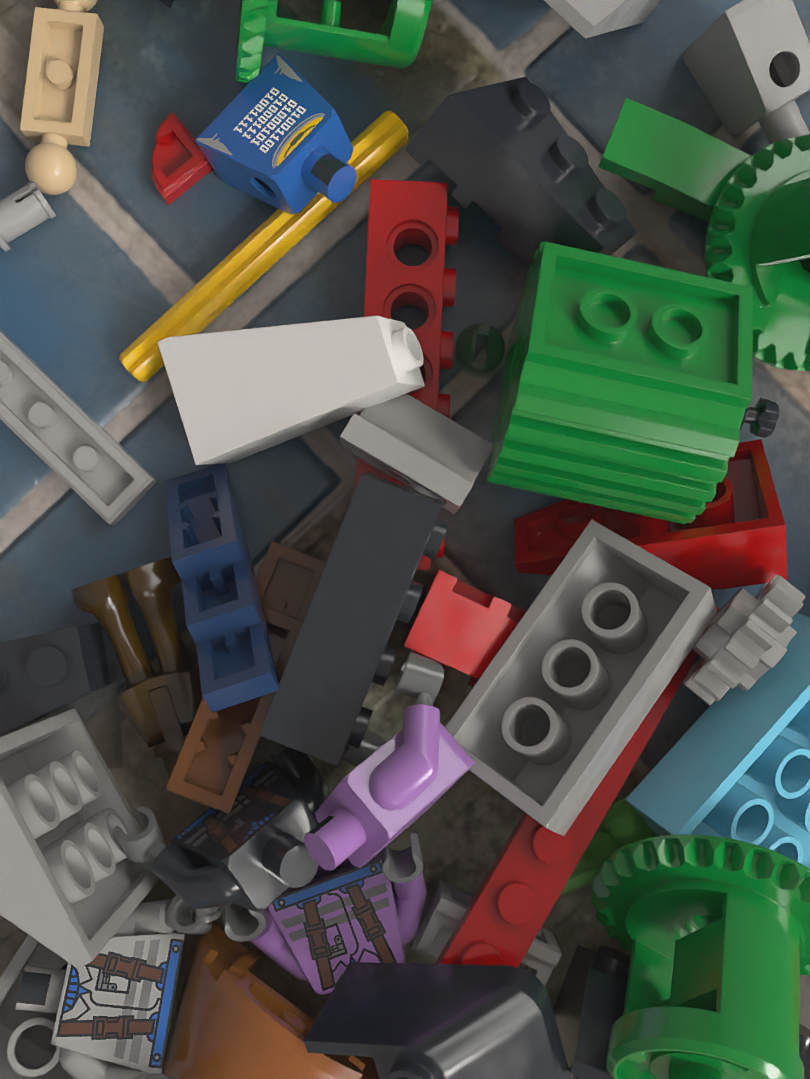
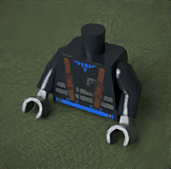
M261 737L257 749L263 754L275 755L276 757L273 763L267 760L244 779L229 814L210 807L170 840V845L166 846L163 843V836L154 813L146 807H137L135 812L145 831L131 836L125 834L119 826L115 827V833L124 854L133 862L151 860L150 870L183 901L196 909L230 906L234 903L255 912L265 909L287 888H299L310 883L318 869V864L307 851L304 837L306 833L319 824L315 813L328 798L329 787L307 754Z

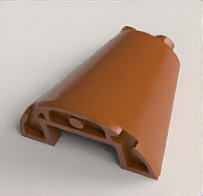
M216 920L207 922V924H212V928L208 933L198 937L168 1033L161 1074L180 1079H380L373 1057L308 1053L304 1039L315 1021L251 973L262 956L259 952L244 941L239 942L230 939L225 933L224 926Z

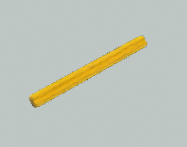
M383 112L351 142L353 153L347 163L356 171V182L351 193L407 143L409 131L394 112ZM318 192L299 213L289 214L280 209L275 211L120 354L119 360L122 365L137 380L141 382L148 381L165 365L158 341L167 337L199 334L341 202L333 203Z

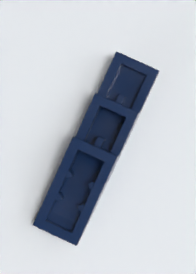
M225 463L216 464L165 481L172 563L182 579L186 626L197 644L201 692L205 702L213 713L278 691L279 685L259 589Z

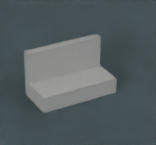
M403 394L381 404L364 408L360 416L354 413L340 435L342 449L408 488L441 500L442 508L452 514H455L462 505L474 484L473 482L489 457L493 446L492 443L408 394Z

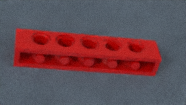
M370 179L364 317L380 316L392 319L395 311L405 305H414L424 311L427 316L426 322L421 327L412 331L416 335L423 352L424 362L419 369L424 377L425 386L415 393L408 395L450 419L451 395L438 394L439 369H452L453 331H441L442 307H454L456 269L444 268L445 245H457L459 206H447L448 183ZM416 244L428 252L429 258L418 266H408L401 263L395 255L403 246ZM357 458L356 487L364 471L403 485ZM444 539L435 558L443 559ZM422 555L417 570L430 571L431 559Z

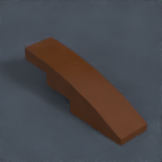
M272 541L256 581L279 685L327 562ZM276 691L213 713L204 698H202L166 790L229 814L262 736H259Z

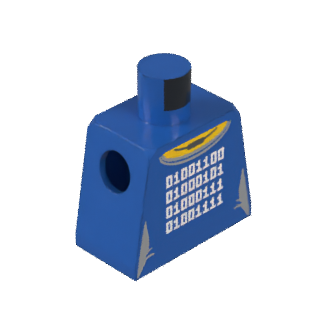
M278 53L259 72V75L195 139V142L223 182L289 214L301 212L318 192L333 203L341 202L351 193L356 182V171L347 163L352 156L353 147L339 116L307 80Z

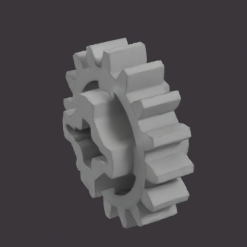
M775 575L769 583L766 582L755 596L743 588L739 589L721 610L715 614L692 648V650L699 654L700 659L689 669V674L683 680L684 685L708 705H711L715 700L719 701L730 687L733 689L737 686L743 692L748 691L769 669H773L788 651L786 647L797 633L789 625L793 622L792 617L802 608V601L806 595L781 575Z

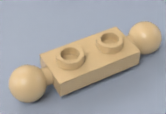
M53 0L58 9L35 7L20 131L28 140L41 141V144L36 145L29 151L25 160V172L28 180L35 182L40 192L45 194L59 195L65 193L76 181L77 165L72 154L67 150V145L90 147L104 25L98 14L86 12L90 11L98 0Z

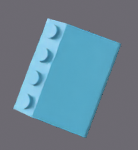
M796 613L792 617L793 622L789 626L797 631V633L786 647L788 651L773 669H769L748 691L743 692L737 686L733 689L730 687L719 701L715 700L625 799L657 836L693 834L735 839L773 850L810 869V617Z

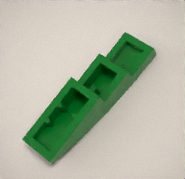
M626 98L598 168L654 189L655 192L651 200L706 221L703 231L707 232L714 205L723 187L738 167L751 156L685 122ZM810 258L800 259L802 267L810 273Z

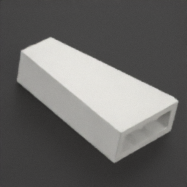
M380 316L174 336L158 341L196 465L233 463L351 416L354 413L361 412L364 408L381 404L425 386L419 369L424 362L423 352L416 335L410 328L406 327L405 322Z

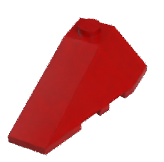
M762 439L739 442L734 457H729L727 474L722 483L717 482L714 498L711 502L706 501L704 512L701 515L696 514L695 520L691 523L681 524L569 499L514 519L515 565L519 573L553 575L589 522L594 520L709 586L711 589L721 590L765 584L766 582L769 583L775 575H781L788 581L786 524Z

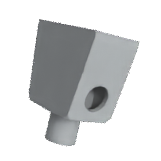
M743 0L724 11L681 54L685 65L727 132L733 137L757 123L760 124L770 145L784 139L810 134V129L795 102L797 98L810 90V43L793 0Z

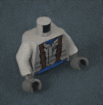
M178 895L173 900L166 899L140 903L94 960L79 969L69 962L67 970L25 965L15 1009L57 1014L51 1044L60 1047L59 1058L61 1067L74 1079H180L161 1074L185 934H176L174 932L203 935L211 930L212 924H193L190 918L192 907Z

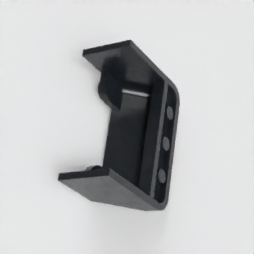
M350 962L304 1039L308 1053L373 1057L380 1079H572L547 989L533 974L515 966Z

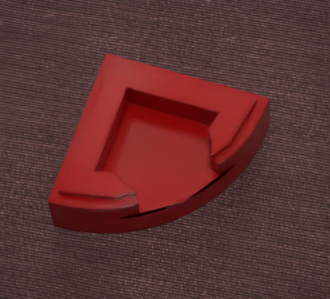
M173 112L166 117L156 132L151 169L154 183L168 205L213 170L211 164L195 142V138Z

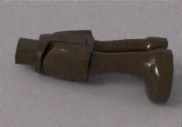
M172 557L71 589L74 604L81 611L93 614L103 626L114 648L127 688L116 698L140 737L149 748L154 747L149 751L151 757H162L169 779L203 698L199 664L193 663L174 615L172 603L173 589L182 579L172 563ZM130 591L136 599L148 626L160 667L158 672L154 671L132 620L128 605Z

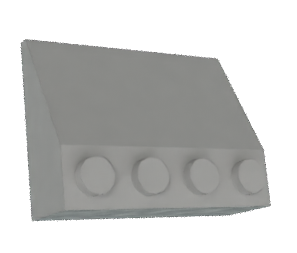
M74 708L0 737V915L79 969L94 960L160 878L150 870L151 860L133 862L124 854L115 833V827L119 826L125 834L131 836L138 835L143 830L78 710Z

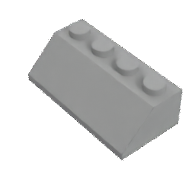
M591 520L445 727L475 762L469 770L545 828L564 836L717 613L711 588Z

